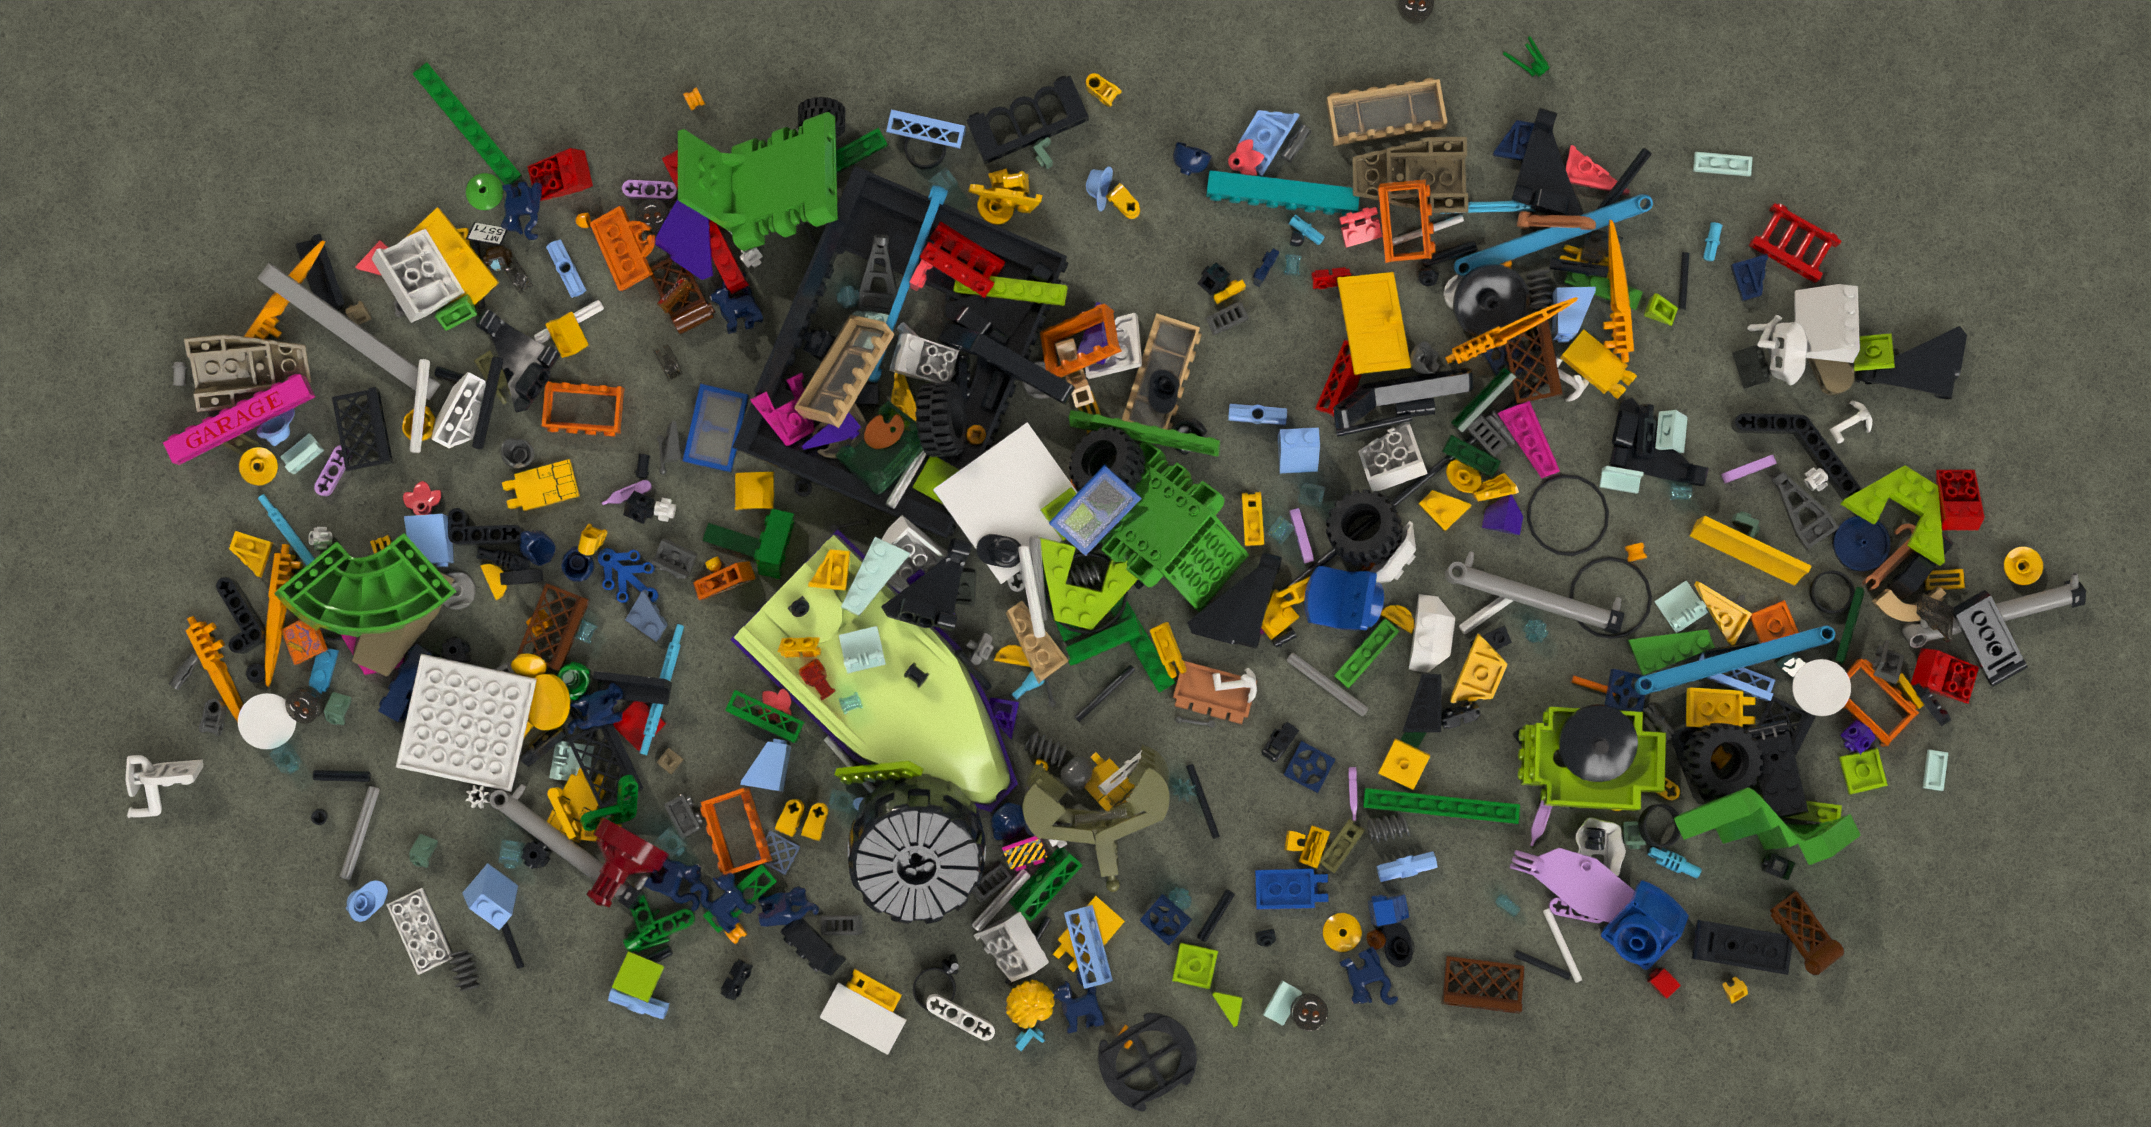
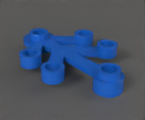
M605 548L598 554V562L604 566L605 580L602 583L603 588L610 591L615 587V582L612 580L613 567L618 572L619 592L617 600L619 602L626 603L629 600L626 580L640 592L643 590L651 591L653 597L650 600L652 603L656 602L659 597L658 591L651 587L647 588L631 574H651L654 572V565L646 562L643 565L622 566L618 561L631 560L636 562L640 559V553L637 550H631L627 553H615L614 550ZM633 552L637 553L636 559L631 558ZM606 554L610 555L609 561L604 560ZM647 565H651L652 567L649 572L645 570V567ZM607 581H611L612 586L610 588L606 587ZM624 593L626 599L622 601L620 600V595Z

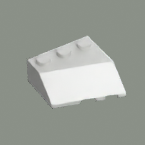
M1409 421L1400 424L1396 428L1392 427L1386 435L1380 439L1376 438L1358 451L1372 492H1378L1428 474Z
M1021 912L1003 918L973 935L976 940L981 936L986 945L984 950L987 954L991 953L997 959L996 964L1011 982L1034 974L1049 963Z

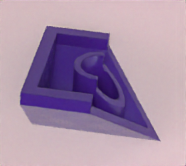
M1512 494L1502 497L1485 509L1482 528L1520 535L1523 515Z
M990 697L989 703L997 725L1012 740L1020 703Z

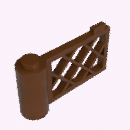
M668 258L650 267L652 273L660 268L666 270L663 280L656 278L654 273L651 275V278L661 298L665 296L663 293L665 284L674 286L681 279L682 275L690 278L688 287L682 285L677 287L687 290L684 300L675 297L676 288L671 296L667 297L670 299L669 303L667 299L663 301L677 331L681 335L711 320L716 312L711 302L707 304L692 273L682 266L680 271L671 269L674 261ZM669 272L679 274L676 283L667 281ZM690 291L697 293L700 298L695 302L687 301ZM673 300L682 302L681 308L673 312L671 309Z
M1797 890L1770 909L1772 913L1770 916L1777 925L1780 924L1805 959V968L1810 974L1819 975L1844 955L1842 945L1838 941L1831 939ZM1792 898L1797 902L1798 909L1791 907ZM1779 908L1786 910V918L1782 917L1778 911ZM1791 912L1798 913V921L1791 919ZM1803 915L1808 917L1810 925L1803 923ZM1791 924L1798 926V934L1793 932ZM1803 928L1810 930V938L1803 936ZM1815 932L1821 935L1822 941L1815 940ZM1803 941L1810 943V951L1805 949Z

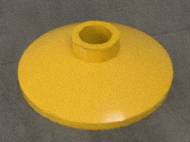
M989 188V189H987V190H990V191L995 192V188ZM982 196L978 198V212L986 222L1001 225L1012 217L1013 207H1004L999 202ZM991 206H995L997 210H992Z
M261 447L247 450L239 461V472L242 478L252 485H265L276 476L278 470V463L273 453ZM255 463H258L260 466L258 470H255L253 467Z
M1453 460L1448 464L1446 475L1456 489L1466 493H1472L1479 489L1481 486V476L1477 470L1458 460Z
M2017 547L2006 555L2004 571L2006 576L2015 584L2029 585L2040 578L2043 571V561L2040 555L2032 548ZM2019 563L2024 565L2023 570L2018 568Z
M1347 913L1332 915L1323 927V938L1326 944L1338 952H1347L1354 949L1362 936L1359 922L1355 917ZM1341 929L1346 930V935L1343 937L1339 935Z

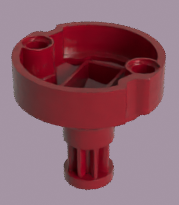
M602 817L593 835L597 836L596 842L603 854L605 863L599 871L598 879L586 895L594 904L610 908L613 903L611 902L620 885L624 884L629 874L653 872L654 869L660 871L669 854Z

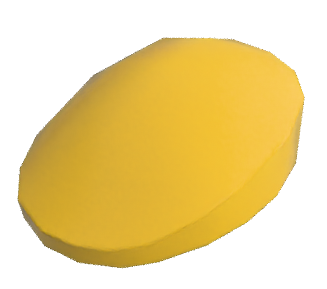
M521 654L512 661L511 668L517 675L534 678L545 674L547 665L539 656Z

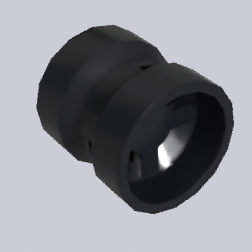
M1586 828L1587 840L1585 841V848L1604 850L1605 843L1603 842V837H1605L1606 830Z

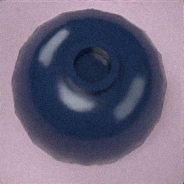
M1177 142L1173 152V160L1176 166L1181 168L1180 172L1188 176L1191 173L1203 172L1207 168L1212 155L1197 147H1186V143Z

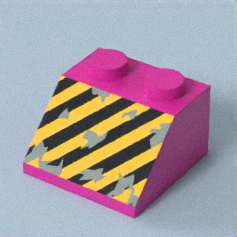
M1036 836L1002 847L1010 870L1015 868L1016 872L1025 869V864L1033 862L1034 865L1045 862L1044 858L1048 857L1042 839L1040 838L1039 840Z

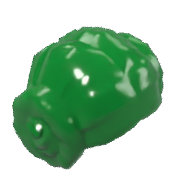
M577 662L564 665L557 675L565 683L570 699L575 701L578 700L579 696L586 693L587 687L591 682L589 677L591 670Z

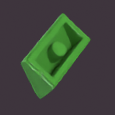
M467 294L438 309L435 317L444 330L447 331L476 316L478 313L470 296Z

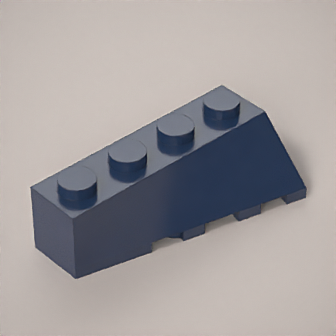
M420 644L410 648L407 654L409 656L407 661L402 663L398 669V677L390 683L388 687L390 691L379 703L380 708L378 711L400 723H403L408 714L421 654L434 657L441 656Z

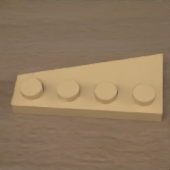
M1020 601L1006 612L1038 684L1068 662L1066 656L1046 631L1044 637L1037 638L1034 636L1030 610L1023 601Z

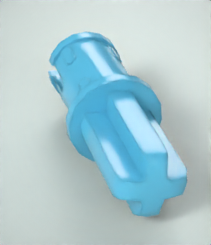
M1296 214L1289 222V225L1317 245H1320L1325 238L1311 227V223L1308 224Z
M1710 223L1703 259L1706 261H1714L1723 227L1720 223Z

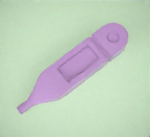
M642 480L615 491L606 501L602 502V505L625 502L634 490L644 494L651 490L652 485L649 481Z
M1349 767L1350 807L1353 821H1355L1358 806L1356 767Z
M1540 801V806L1531 827L1532 842L1530 846H1534L1535 841L1543 834L1553 807L1544 806V801Z

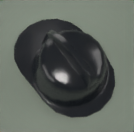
M1159 369L1150 378L1149 403L1160 414L1171 412L1177 402L1180 382L1173 371Z
M988 534L979 540L977 555L986 564L1011 568L1020 562L1018 548L1021 544L1011 537Z
M1401 923L1385 925L1382 933L1386 939L1384 946L1386 958L1393 966L1405 967L1412 960L1415 950L1414 941L1407 928Z

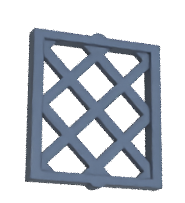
M770 830L766 836V841L769 836H772L773 843L767 845L768 847L775 846L776 852L770 854L771 856L777 854L779 861L774 863L770 861L764 864L786 875L792 862H794L800 846ZM774 835L782 840L776 842ZM783 842L785 849L778 851L777 844ZM786 842L793 845V847L788 848ZM795 849L796 852L793 857H790L789 850ZM759 851L755 857L757 860L761 859ZM786 851L788 858L781 860L779 853ZM789 861V865L784 869L782 862ZM780 863L781 870L773 865Z

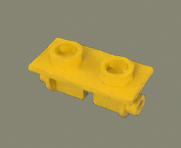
M820 637L782 638L778 652H781V656H785V658L800 657V652H802L803 657H817V655L821 654L820 647H817Z

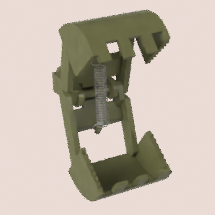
M1143 744L1141 746V759L1136 764L1137 767H1134V771L1131 772L1132 775H1129L1128 782L1135 785V789H1132V793L1129 794L1130 797L1126 798L1128 802L1113 807L1108 812L1064 808V805H1060L1058 801L1069 790V787L1064 786V783L1053 777V774H1049V771L1043 768V763H1040V765L1036 764L1033 767L1026 781L1023 815L1031 832L1039 840L1041 838L1094 844L1101 877H1108L1106 888L1110 892H1115L1120 887L1119 880L1115 878V875H1119L1117 840L1154 823L1163 821L1169 807V770L1167 763L1157 751ZM1141 811H1145V812H1143V813H1140V814L1134 816V814H1136V813H1139V812H1141ZM1055 822L1072 823V826H1058L1053 824Z

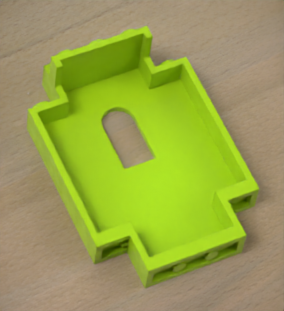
M1548 707L1546 712H1543V723L1524 725L1519 730V741H1522V749L1518 751V760H1521V768H1518V780H1521V785L1544 786L1540 794L1541 801H1544V806L1638 811L1641 809V792L1661 793L1665 791L1666 733L1642 731L1643 712L1621 711L1632 722L1636 730L1638 749L1631 766L1619 777L1605 782L1583 780L1574 775L1568 768L1557 766L1553 760L1555 751L1559 749L1558 740L1563 724L1571 714L1580 708Z

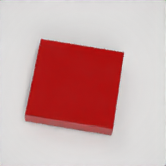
M634 701L623 712L622 721L615 722L613 725L640 752L645 736L643 733L651 708L644 702ZM661 718L659 719L655 735L666 725Z

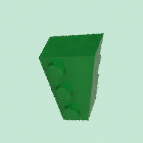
M771 509L770 515H766L764 523L766 529L765 532L762 531L760 534V549H756L754 555L759 575L781 579L780 569L782 562H785L786 556L784 555L787 545H789L795 522L793 513Z

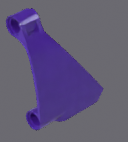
M677 200L655 238V245L670 254V258L701 280L713 276L709 219Z

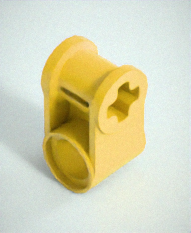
M1092 73L1086 79V90L1107 107H1111L1113 100L1122 92L1116 85L1108 82L1099 74ZM1095 80L1099 83V86L1093 88L1089 85V82Z
M1020 171L1017 174L1004 173L1003 183L1005 189L1021 191L1026 195L1029 194L1028 174L1024 173V171Z
M1121 183L1106 195V198L1110 202L1112 201L1114 203L1113 206L1118 208L1125 217L1135 219L1139 216L1140 207L1138 201ZM1128 206L1134 207L1135 211H1128Z
M588 524L581 533L578 551L585 555H593L603 545L607 530H600L592 527V524Z
M792 799L785 804L783 812L777 821L776 831L794 837L797 831L795 829L799 826L805 808L804 803L800 799ZM797 803L796 807L799 808V810L794 811L793 813V808H791L790 806Z
M816 803L811 807L801 833L802 836L817 841L821 840V834L824 831L829 812L828 807L824 803ZM819 807H822L821 811L824 812V814H821L818 817L817 812H815L814 810L818 809Z

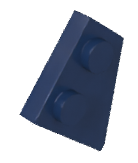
M1516 120L1493 152V156L1523 161L1534 123Z
M1273 248L1271 252H1266L1262 259L1263 265L1261 268H1257L1252 276L1254 278V285L1260 288L1279 256V251Z
M1767 254L1731 265L1742 302L1762 295L1763 280L1765 279L1766 272L1765 266L1768 260Z

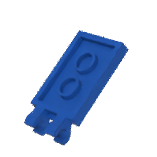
M1314 869L1255 870L1257 909L1315 908V902H1329L1328 894H1318L1317 882H1328V874L1314 875Z

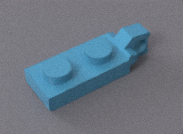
M328 648V650L316 655L309 680V688H311L310 699L320 700L322 691L326 692L327 688H329L338 650Z

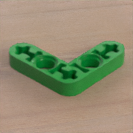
M626 775L619 780L617 805L590 811L581 816L580 823L584 830H595L602 817L605 818L610 814L612 816L607 818V820L615 824L630 821L636 816L638 783L633 775ZM631 796V798L624 801L626 797Z
M645 894L639 900L640 905L645 904V906L639 907L636 910L630 909L639 933L648 928L654 931L658 929L656 925L659 924V930L662 932V935L656 932L652 934L653 938L648 936L642 937L644 941L650 943L692 926L696 919L692 911L683 909L655 921ZM642 910L648 912V918L645 921L638 919V914ZM684 913L691 915L688 923L681 921L679 922L680 927L677 926L674 917L677 916V920H680L684 917ZM672 921V930L665 931L663 929L664 922Z

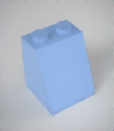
M1563 287L1554 290L1551 295V300H1553L1551 306L1574 297L1578 299L1561 312L1552 316L1553 340H1558V343H1568L1578 333L1596 291L1595 287Z
M1319 428L1280 429L1277 436L1279 474L1318 472L1320 452Z
M444 514L404 516L407 537L432 565L436 564V567L442 568L448 567L449 563H454L453 543L448 537V516Z
M779 739L767 742L741 780L740 785L784 791L791 745H787V741Z
M487 863L463 891V896L470 910L500 930L512 916L518 885Z

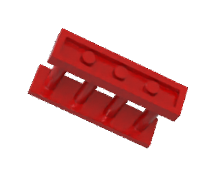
M1774 203L1769 209L1774 215L1762 236H1755L1748 246L1764 255L1767 254L1769 258L1816 283L1823 275L1819 271V266L1831 246L1836 248L1841 243V240L1838 239L1836 234L1825 232L1788 211L1786 206ZM1782 217L1791 224L1779 245L1774 246L1769 243L1768 239ZM1799 227L1808 233L1796 254L1790 255L1786 253L1785 248L1795 230ZM1815 236L1824 241L1813 263L1808 265L1802 262V257Z
M940 221L930 237L935 243L928 242L920 258L985 298L995 282L990 280V277L998 275L1005 261ZM941 246L951 251V254H948L942 249H940ZM959 256L963 260L967 261V265L959 261L957 257ZM974 266L983 271L984 274L982 275L973 269Z

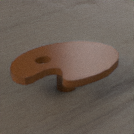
M896 414L889 423L884 422L883 415L873 418L864 432V440L867 445L875 449H882L894 444L903 434L905 427L903 418ZM893 426L896 428V431L894 432L890 430V428Z

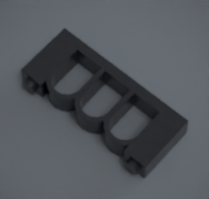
M1071 75L1057 78L1056 82L1053 83L1054 87L1046 86L1039 89L1034 96V100L1025 96L1018 97L1010 105V110L1005 107H996L990 110L986 117L984 112L981 114L977 112L970 115L969 119H966L984 164L1033 145L1041 138L1052 137L1089 121L1088 114ZM1050 94L1058 98L1066 118L1047 126L1038 102L1041 97ZM1021 105L1031 106L1035 110L1042 128L1023 136L1014 117L1015 110ZM1004 115L1012 122L1018 138L998 146L990 128V121L995 116Z

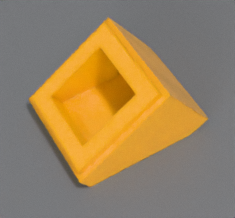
M544 609L538 613L541 620L549 617ZM532 617L526 621L527 625H529ZM551 619L543 622L545 630L554 625ZM540 624L531 630L536 637L543 633Z

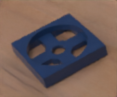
M1515 336L1509 339V341L1515 344L1519 338ZM1520 341L1518 346L1526 351V349ZM1505 344L1497 347L1501 357L1494 362L1491 359L1494 348L1482 353L1495 375L1499 373V367L1503 365L1509 366V361H1506L1504 358L1507 355ZM1516 348L1511 356L1516 361V357L1525 353ZM1527 355L1523 366L1530 368L1534 365V362ZM1522 367L1520 369L1518 368L1515 372V376L1525 371V369H1523Z
M1611 669L1604 705L1621 711L1642 712L1645 695L1637 693L1631 687L1632 678L1638 680L1644 675ZM1624 676L1622 685H1614L1619 677ZM1641 682V687L1646 690L1647 684ZM1624 688L1629 690L1628 695L1623 694ZM1613 693L1618 694L1620 697L1619 705L1615 702ZM1629 698H1638L1637 704L1634 707L1627 708Z
M1301 741L1284 776L1318 793L1335 758ZM1303 751H1313L1309 760L1305 761L1298 757V754ZM1319 756H1322L1326 762L1325 771L1317 767L1316 762ZM1308 763L1313 765V769L1311 771L1306 770V765ZM1293 764L1302 767L1303 772L1299 779L1296 778L1293 772ZM1315 774L1321 777L1317 783H1306L1309 775Z
M1163 894L1140 919L1145 926L1167 945H1170L1192 920ZM1159 906L1167 907L1169 911H1163ZM1151 912L1159 917L1157 924L1150 920ZM1176 914L1180 920V925L1174 921ZM1167 916L1169 918V922H1165L1163 920V917ZM1165 926H1169L1175 933L1168 935L1162 929Z

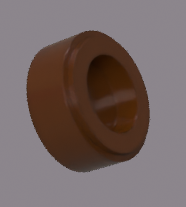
M1374 929L1367 933V942L1370 947L1378 950L1385 946L1386 939L1380 930Z

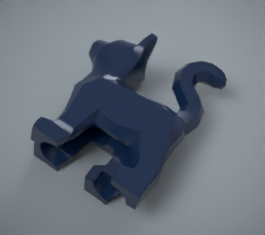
M526 182L518 183V187H512L511 184L502 185L507 196L504 204L505 217L501 227L507 231L523 234L519 217L527 215L531 217V220L525 226V236L528 240L537 239L538 234L531 233V231L538 223L542 184L534 183L532 188L528 187Z
M723 282L722 287L717 288L710 295L711 301L720 307L721 315L728 323L726 326L728 334L737 332V318H745L744 326L746 330L754 328V322H763L761 310L755 303L749 286L741 289L745 292L744 295L729 299L728 288L725 282Z
M611 683L606 690H599L591 695L582 694L577 701L571 703V707L581 711L583 717L587 716V720H572L567 726L568 733L572 735L577 726L581 729H588L593 726L599 727L622 721L623 712L615 713L613 706L617 704L616 700H620L623 697V690L614 683Z
M666 859L663 867L666 869L663 876H659V872L654 870L643 886L670 897L676 903L682 904L690 900L693 902L691 910H697L700 906L699 897L694 893H686L680 896L678 890L683 878L692 884L702 883L700 881L701 866L698 864L687 866L680 861Z
M731 872L723 874L718 878H713L717 887L725 892L714 902L708 901L709 890L704 883L697 882L690 888L691 893L697 890L701 891L700 902L702 906L716 917L719 925L727 933L733 931L736 928L735 925L741 921L738 917H733L731 914L737 907L746 914H751L756 909L754 904L746 902L743 893L735 886V876Z
M800 886L794 887L787 893H776L768 897L761 895L758 898V902L762 906V913L758 914L761 926L787 925L794 920L803 918L808 911H812L814 915L819 912L818 905L807 900L806 889ZM793 905L802 906L799 911H792Z
M1373 947L1358 953L1359 958L1365 962V965L1357 968L1350 958L1339 962L1342 967L1347 969L1348 980L1353 988L1351 1000L1354 1004L1372 1003L1371 994L1365 988V985L1376 981L1383 983L1380 998L1384 1003L1393 1005L1398 1001L1397 996H1388L1391 982L1381 967L1379 956Z
M1078 970L1077 980L1083 986L1080 971ZM1065 981L1064 985L1059 986L1053 991L1054 998L1061 1002L1063 1014L1068 1020L1069 1026L1066 1028L1068 1034L1077 1032V1017L1087 1016V1021L1085 1022L1087 1028L1094 1025L1095 1027L1104 1025L1103 1015L1097 1002L1095 986L1089 987L1087 994L1077 998H1072V989L1068 981Z

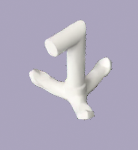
M1775 315L1768 324H1751L1747 327L1749 331H1764L1758 342V347L1776 349L1777 345V348H1779L1780 342L1779 340L1773 341V333L1775 332V326L1782 319L1781 316Z
M1556 356L1557 367L1562 362V359ZM1558 369L1560 379L1576 389L1565 401L1570 402L1577 399L1588 386L1589 381L1584 377L1582 380L1580 375H1574L1573 378Z
M1853 400L1850 401L1849 404L1860 410L1858 414L1829 429L1837 443L1844 441L1840 433L1841 431L1861 420L1866 421V432L1869 433L1871 431L1872 417L1863 404Z
M1246 668L1244 671L1247 675H1242L1240 677L1241 680L1221 683L1220 673L1212 674L1215 691L1242 687L1250 688L1248 703L1252 702L1256 696V676L1253 671Z

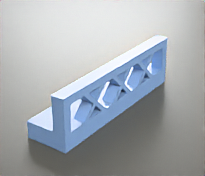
M891 109L886 132L960 149L966 127ZM893 120L903 122L905 127L900 130L892 129ZM914 124L919 125L923 128V131L919 134H912L909 127ZM935 128L940 130L942 135L934 139L929 136L927 131ZM949 133L959 134L957 143L949 142L946 135Z
M1704 652L1701 653L1699 661L1704 659ZM1746 668L1736 669L1740 671L1738 673L1733 670V675L1731 676L1718 674L1706 678L1732 689L1743 691V693L1766 702L1771 701L1773 696L1771 690L1775 679ZM1743 672L1747 673L1751 682L1739 681L1737 675ZM1762 679L1768 681L1767 690L1758 688L1755 682Z
M1093 905L1064 912L1084 989L1113 981ZM1072 914H1079L1080 923L1078 926L1073 923ZM1079 932L1085 936L1083 945L1077 940ZM1084 951L1090 955L1088 964L1082 958ZM1089 970L1095 974L1096 982L1089 983L1087 977Z

